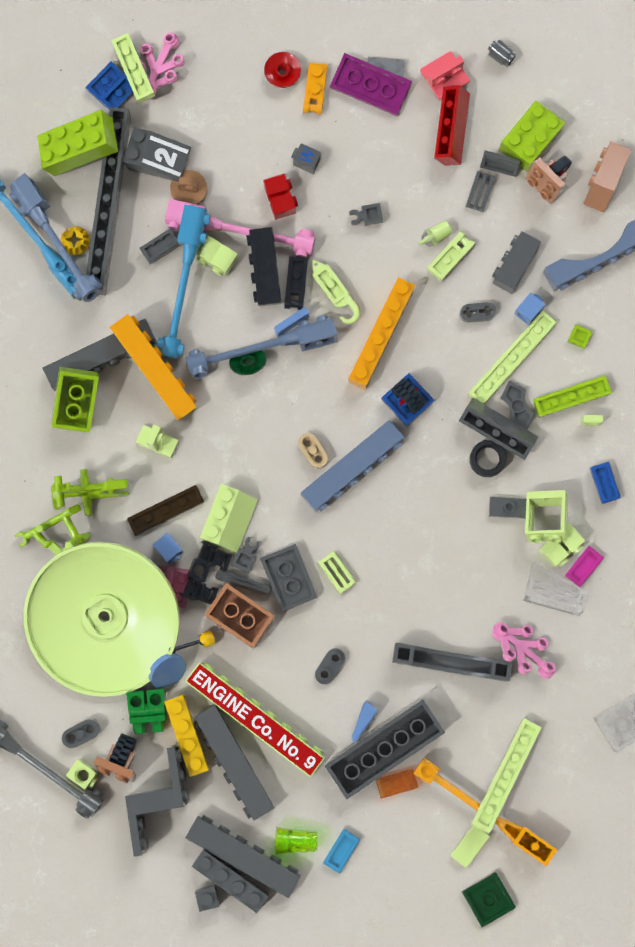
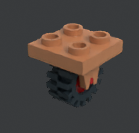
M122 733L116 744H112L106 760L98 756L96 757L94 765L97 767L98 772L110 776V773L116 775L115 778L126 784L128 781L134 782L136 774L134 771L129 770L135 756L133 750L137 739Z

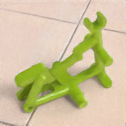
M87 469L80 470V485H70V482L63 484L62 476H54L55 483L51 486L53 508L55 510L65 507L64 498L82 496L85 516L92 515L91 507L92 500L129 496L128 491H120L121 489L128 488L127 479L108 478L105 482L90 484Z
M76 504L27 532L20 531L16 533L15 538L23 537V543L19 544L20 547H23L30 542V538L35 537L44 548H49L55 555H58L68 548L84 544L91 538V534L89 532L79 534L70 516L81 511L80 505ZM61 521L64 522L72 537L65 544L63 550L54 540L48 541L41 533Z

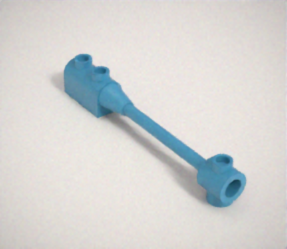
M0 180L1 202L38 245L50 271L71 297L75 299L76 297L73 292L76 290L74 283L77 279L62 256L49 245H46L4 194L6 186Z
M184 204L177 239L179 245H184L183 268L169 337L163 336V338H158L156 344L164 357L178 359V355L183 356L185 345L181 344V340L176 339L186 286L190 267L201 244L206 242L207 233H203L205 225L209 226L211 217L210 214H207V209Z

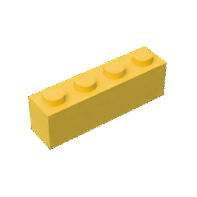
M185 695L164 701L189 776L191 777L210 770Z

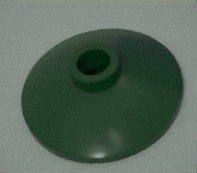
M260 350L231 358L229 366L238 375H252L263 369L266 365L267 357L265 352Z

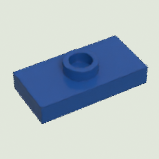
M609 462L590 467L601 504L620 499L621 497Z

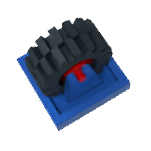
M410 373L381 397V400L406 427L435 402Z

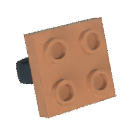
M563 156L556 162L552 159L546 164L539 157L534 161L525 179L531 187H534L540 193L544 200L552 204L565 186L563 181L568 176L566 171L572 162L568 157Z

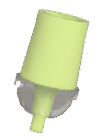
M443 221L429 229L427 228L422 233V241L418 242V244L426 246L437 245L438 242L452 234L450 225L447 221Z

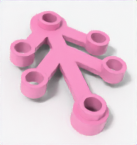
M167 33L164 36V46L156 62L152 54L153 49L149 44H143L140 49L149 64L151 74L148 79L155 94L157 88L168 83H174L177 80L176 73L171 69L181 67L185 63V59L181 54L174 55L171 61L165 63L170 50L176 49L179 46L180 41L175 33ZM140 60L145 70V64L142 60ZM166 72L165 77L157 80L158 75Z
M496 623L493 627L492 635L497 641L501 642L503 658L506 661L511 662L517 657L518 670L526 675L532 669L531 664L525 659L526 656L539 667L538 673L543 679H550L555 674L556 667L552 662H544L530 650L538 649L544 651L549 645L547 639L541 637L537 641L518 640L514 636L529 638L534 632L533 628L529 625H525L523 628H509L505 623ZM509 643L514 646V649H515V650H513L512 648H510Z

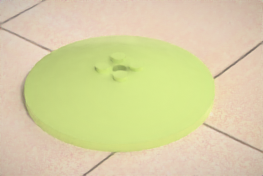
M89 542L64 550L53 557L38 572L31 583L25 600L24 628L33 655L52 678L76 692L91 696L108 697L132 692L150 682L148 675L151 672L152 664L161 656L166 654L172 655L179 635L180 614L177 598L171 584L163 572L150 559L138 551L120 544ZM102 611L108 612L110 619L107 621L102 620L100 613Z

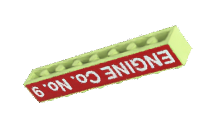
M199 662L185 682L311 777L325 757L322 756L324 752L315 745L312 748L306 744L308 740L301 734L297 736L291 732L293 728L284 721L282 724L276 721L277 716L271 711L267 710L264 712L260 709L261 704L254 698H251V700L247 699L244 696L246 692L241 688L230 686L228 684L230 680L224 675L217 676L213 673L215 669L205 662L203 665Z

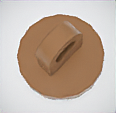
M184 170L179 181L172 180L170 185L171 195L174 200L196 205L204 201L208 192L204 177L193 170Z

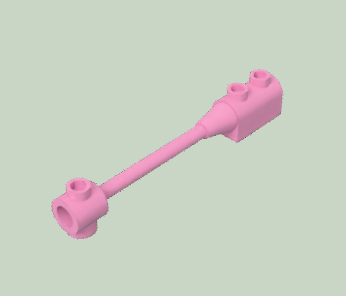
M169 199L165 223L169 224L168 228L179 230L184 204L207 208ZM210 217L209 226H204V230H225L243 235H250L249 230H251V228L224 223L213 217ZM300 229L295 238L274 234V241L293 245V251L296 252L297 257L307 258V255H312L315 237L313 231Z

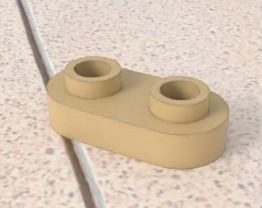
M311 433L301 435L298 445L310 465L316 469L325 467L328 462V455L317 438ZM310 441L312 444L310 447H306L304 443ZM317 456H320L322 458V461L320 463H317L315 461V458Z

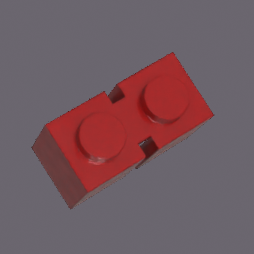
M284 173L264 179V188L270 201L274 219L277 220L296 214L298 202L296 196L291 195L290 190L293 187L290 178L286 179Z

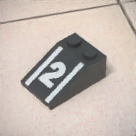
M134 127L123 163L128 170L178 182L179 178L183 175L191 147L155 132Z

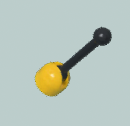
M210 630L203 632L199 640L175 647L173 654L178 650L197 644L203 647L213 646L215 644L214 636Z

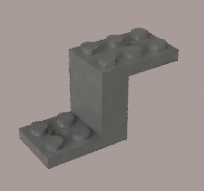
M178 746L167 748L172 781L171 788L125 796L134 857L142 856L146 853V849L149 848L148 839L143 835V829L146 828L145 818L141 817V814L181 808L186 806V802L189 801L188 789H184L183 783L186 781L185 769H181L180 763L184 760Z

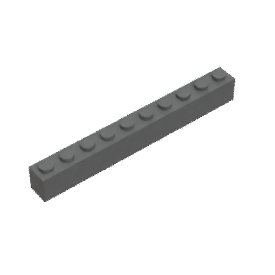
M110 107L109 116L113 118L118 152L105 156L102 159L86 275L91 276L94 274L101 282L102 287L99 289V295L106 296L120 200L124 171L123 159L127 150L131 122L129 109Z

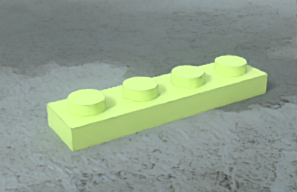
M126 33L111 40L137 102L141 103L154 97L155 93L130 35Z

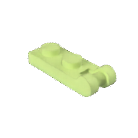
M462 231L427 267V270L440 282L476 244L473 240L467 239L465 237L466 234ZM462 243L464 247L461 249L457 244Z

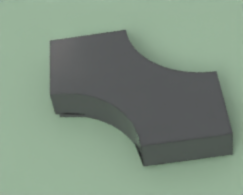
M508 381L500 399L510 409V420L528 430L535 414L525 404L524 395L526 389Z

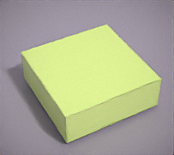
M583 415L581 418L582 426H600L603 422V415Z

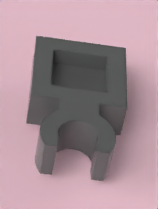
M380 203L364 205L361 207L362 211L360 212L358 210L349 211V216H357L356 220L351 221V225H358L361 221H364L365 226L383 223Z
M247 537L245 540V550L239 547L231 566L248 574L257 557L252 553L260 545L257 541L255 546H249L250 537Z

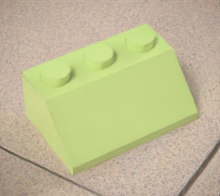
M221 484L200 536L201 540L237 553L258 499Z

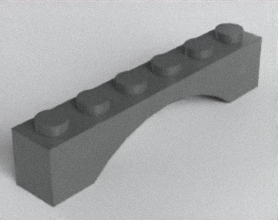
M395 643L392 663L504 682L510 681L512 662L457 654L402 643Z

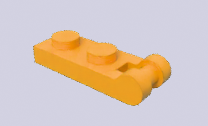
M309 62L303 113H309L310 111L322 114L327 64ZM310 101H316L317 105L310 104Z

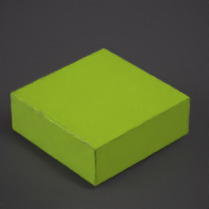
M575 324L567 342L584 350L593 332Z

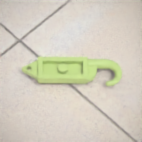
M313 260L314 274H312V277L331 303L337 308H343L348 305L353 311L351 319L340 317V320L345 324L355 323L360 317L358 305L329 265Z

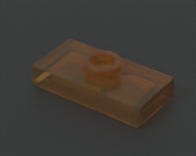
M413 768L376 779L380 798L419 788L416 777L413 774Z

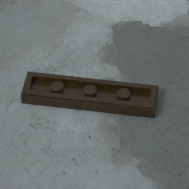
M194 485L128 517L127 520L134 535L137 536L205 502L197 486Z

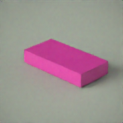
M588 546L564 576L580 588L604 557L591 546Z

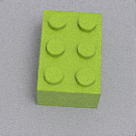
M535 100L501 141L499 150L509 157L520 159V166L528 172L534 161L542 156L563 130L565 122Z
M59 367L51 427L90 433L99 380L98 372Z

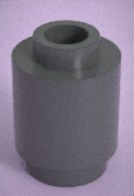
M501 40L493 41L488 48L490 51L488 55L502 66L508 67L516 56L513 53L514 50Z

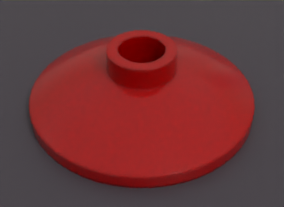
M278 52L267 59L264 66V74L267 81L273 86L287 88L298 81L301 74V65L298 59L291 53ZM284 70L286 74L281 75L279 72Z

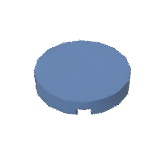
M176 653L161 656L150 668L151 672L148 675L150 682L157 688H167L174 685L185 672V661Z

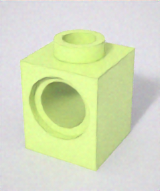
M77 759L66 777L83 789H88L89 787L93 788L99 778L96 776L99 772L81 759ZM81 770H86L89 773L86 781L80 779L79 774Z

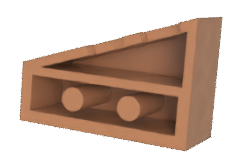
M610 141L608 148H603L600 155L602 162H597L594 169L597 172L596 176L592 174L588 185L591 187L583 203L584 205L603 213L605 212L631 149Z

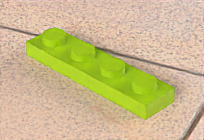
M606 375L535 398L533 403L538 417L541 418L610 395L612 392Z

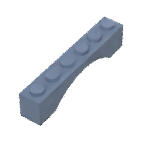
M635 220L626 225L620 239L603 254L584 260L560 259L545 267L543 273L554 291L558 289L562 291L568 288L571 282L575 280L579 282L586 278V274L591 271L596 273L606 263L611 265L618 261L621 255L625 254L628 256L635 252Z

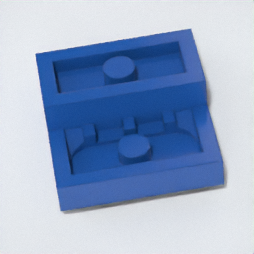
M112 61L85 87L108 110H110V107L118 108L133 93L126 74Z

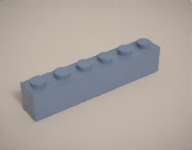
M388 420L301 492V496L315 513L318 510L322 512L330 505L328 502L331 499L335 498L336 500L344 494L343 490L348 485L350 488L359 481V476L363 473L364 475L370 473L374 469L373 465L376 462H383L388 457V452L392 449L394 451L399 449L403 445L404 436Z

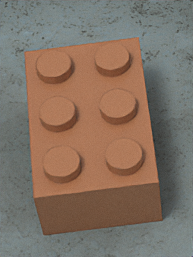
M227 583L204 615L252 649L256 647L275 619L273 614Z

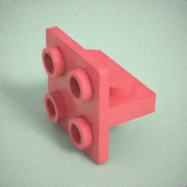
M451 51L420 69L421 74L438 100L442 99L443 87L456 85L463 87L470 82L469 77L463 70L464 60L461 56L455 58Z

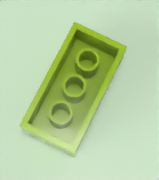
M102 110L37 135L42 169L53 176L118 152L113 118Z

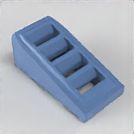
M366 701L363 703L352 735V741L357 742L377 713V709Z

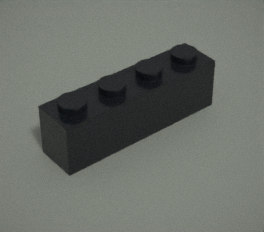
M273 228L249 230L250 235H246L247 245L251 246L252 251L249 254V263L254 268V272L251 273L252 284H256V291H253L254 303L258 302L259 307L282 304Z

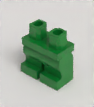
M166 688L126 692L129 722L133 725L134 734L146 733V722H152L153 732H163L164 721L167 720L164 703L166 701Z

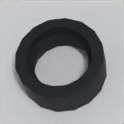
M492 440L479 442L473 447L470 454L472 470L482 477L498 475L507 462L505 449ZM492 448L498 453L499 463L495 468L485 470L478 465L477 454L481 449Z

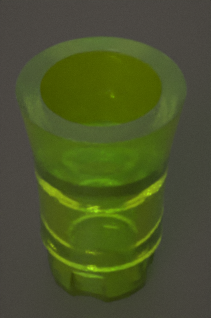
M276 827L275 855L317 851V832Z

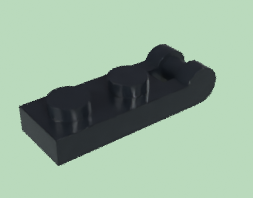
M289 256L284 309H290L291 307L301 310L304 308L308 258ZM291 295H297L298 301L291 300Z

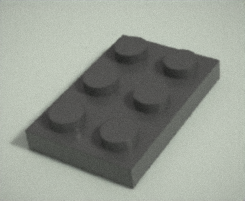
M296 544L260 558L281 612L318 598Z

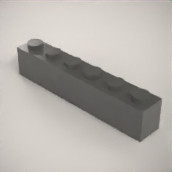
M145 318L139 321L140 325L137 327L141 332H147L152 339L149 343L154 347L157 341ZM113 333L42 367L51 388L56 391L59 367L93 371L99 374L103 371V368L107 366L113 367L119 364L120 360L132 357Z
M214 705L195 716L196 721L194 725L199 733H204L206 738L203 740L209 750L213 749L216 754L213 758L218 767L222 766L225 773L223 775L227 783H232L236 790L233 793L238 801H243L245 805L243 810L248 819L252 817L254 821L275 808L217 706Z
M205 815L202 817L197 816L185 837L186 839L285 897H290L301 877L298 874L299 870L291 865H288V867L281 864V859L274 855H271V857L265 855L264 849L257 845L253 847L248 845V840L240 835L234 837L229 834L231 830L225 826L220 825L217 827L212 824L213 820Z

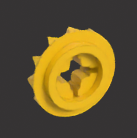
M74 225L73 227L66 228L61 233L60 241L69 255H80L88 249L90 237L88 232L82 227ZM74 234L76 235L77 239H80V241L76 242L75 247L72 241H69L70 239H73Z

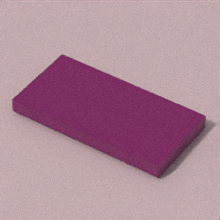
M344 53L330 84V89L398 116L412 81Z

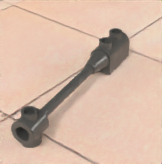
M0 720V747L14 755H18L79 800L75 809L78 814L86 819L90 816L93 817L104 802L101 799L103 794L95 788L92 791L87 789L82 793L23 750L9 734V731L6 730L9 726Z

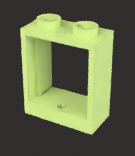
M566 490L527 492L525 535L528 542L541 543L542 541L559 543L567 541L568 496ZM561 506V530L534 531L535 507Z

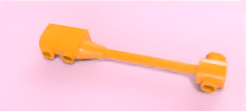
M425 757L420 761L413 772L414 775L429 785L432 781H435L473 809L478 810L480 803L438 774L440 771L438 766ZM499 816L497 817L495 824L498 825L512 843L547 867L557 849L524 826L517 825Z

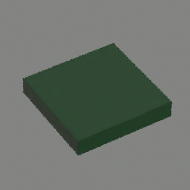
M496 872L461 891L481 927L486 926L516 908Z

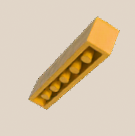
M399 277L397 278L349 376V383L366 390L414 292V284Z
M129 314L125 315L109 328L176 419L180 420L196 408V399L191 392L187 395L183 388L186 386L180 377L176 379L173 376L172 372H174V369L169 362L164 363L160 357L163 354L158 347L153 348L149 341L152 339L147 332H141L137 327L140 323L134 315L130 317Z

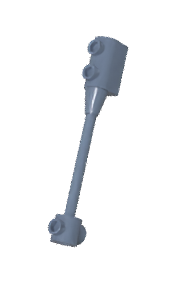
M26 173L22 174L10 186L12 193L9 194L11 199L15 203L19 202L21 204L18 209L24 217L28 215L45 230L77 279L74 283L76 290L73 294L79 301L83 299L85 302L96 299L100 294L101 282L94 274L83 276L50 226L45 211L51 206L34 180Z
M320 315L316 318L317 322L309 323V320H302L298 323V327L276 339L205 357L204 352L200 353L198 349L189 351V356L185 357L190 375L194 379L204 378L208 374L209 364L279 345L300 344L301 351L303 352L337 343L338 336L333 319L328 318L327 315Z

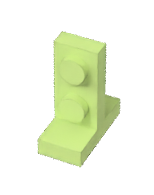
M154 424L152 428L143 425L136 441L137 444L169 458H172L179 440L164 434L161 427Z

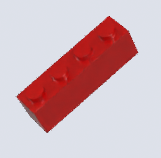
M460 85L443 87L434 159L444 166L461 165L470 93Z

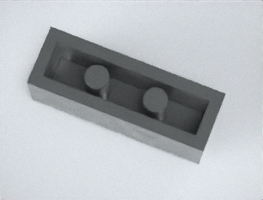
M521 231L519 236L515 235L510 243L513 246L510 252L506 251L501 259L504 263L501 268L497 267L492 275L494 277L492 284L513 294L537 252L541 241Z

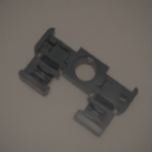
M204 540L200 542L202 547L197 559L194 558L186 576L189 579L184 592H181L180 596L191 601L200 600L211 605L216 598L219 588L212 587L210 589L204 583L210 567L217 565L220 567V570L226 571L232 554L220 551L217 545ZM197 565L203 567L204 572L201 576H197L194 573V568Z

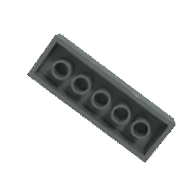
M422 699L327 763L325 768L345 798L348 799L443 735L445 731Z

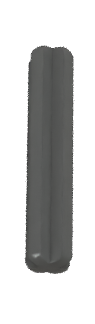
M220 569L216 572L215 578L219 581L269 596L271 586Z

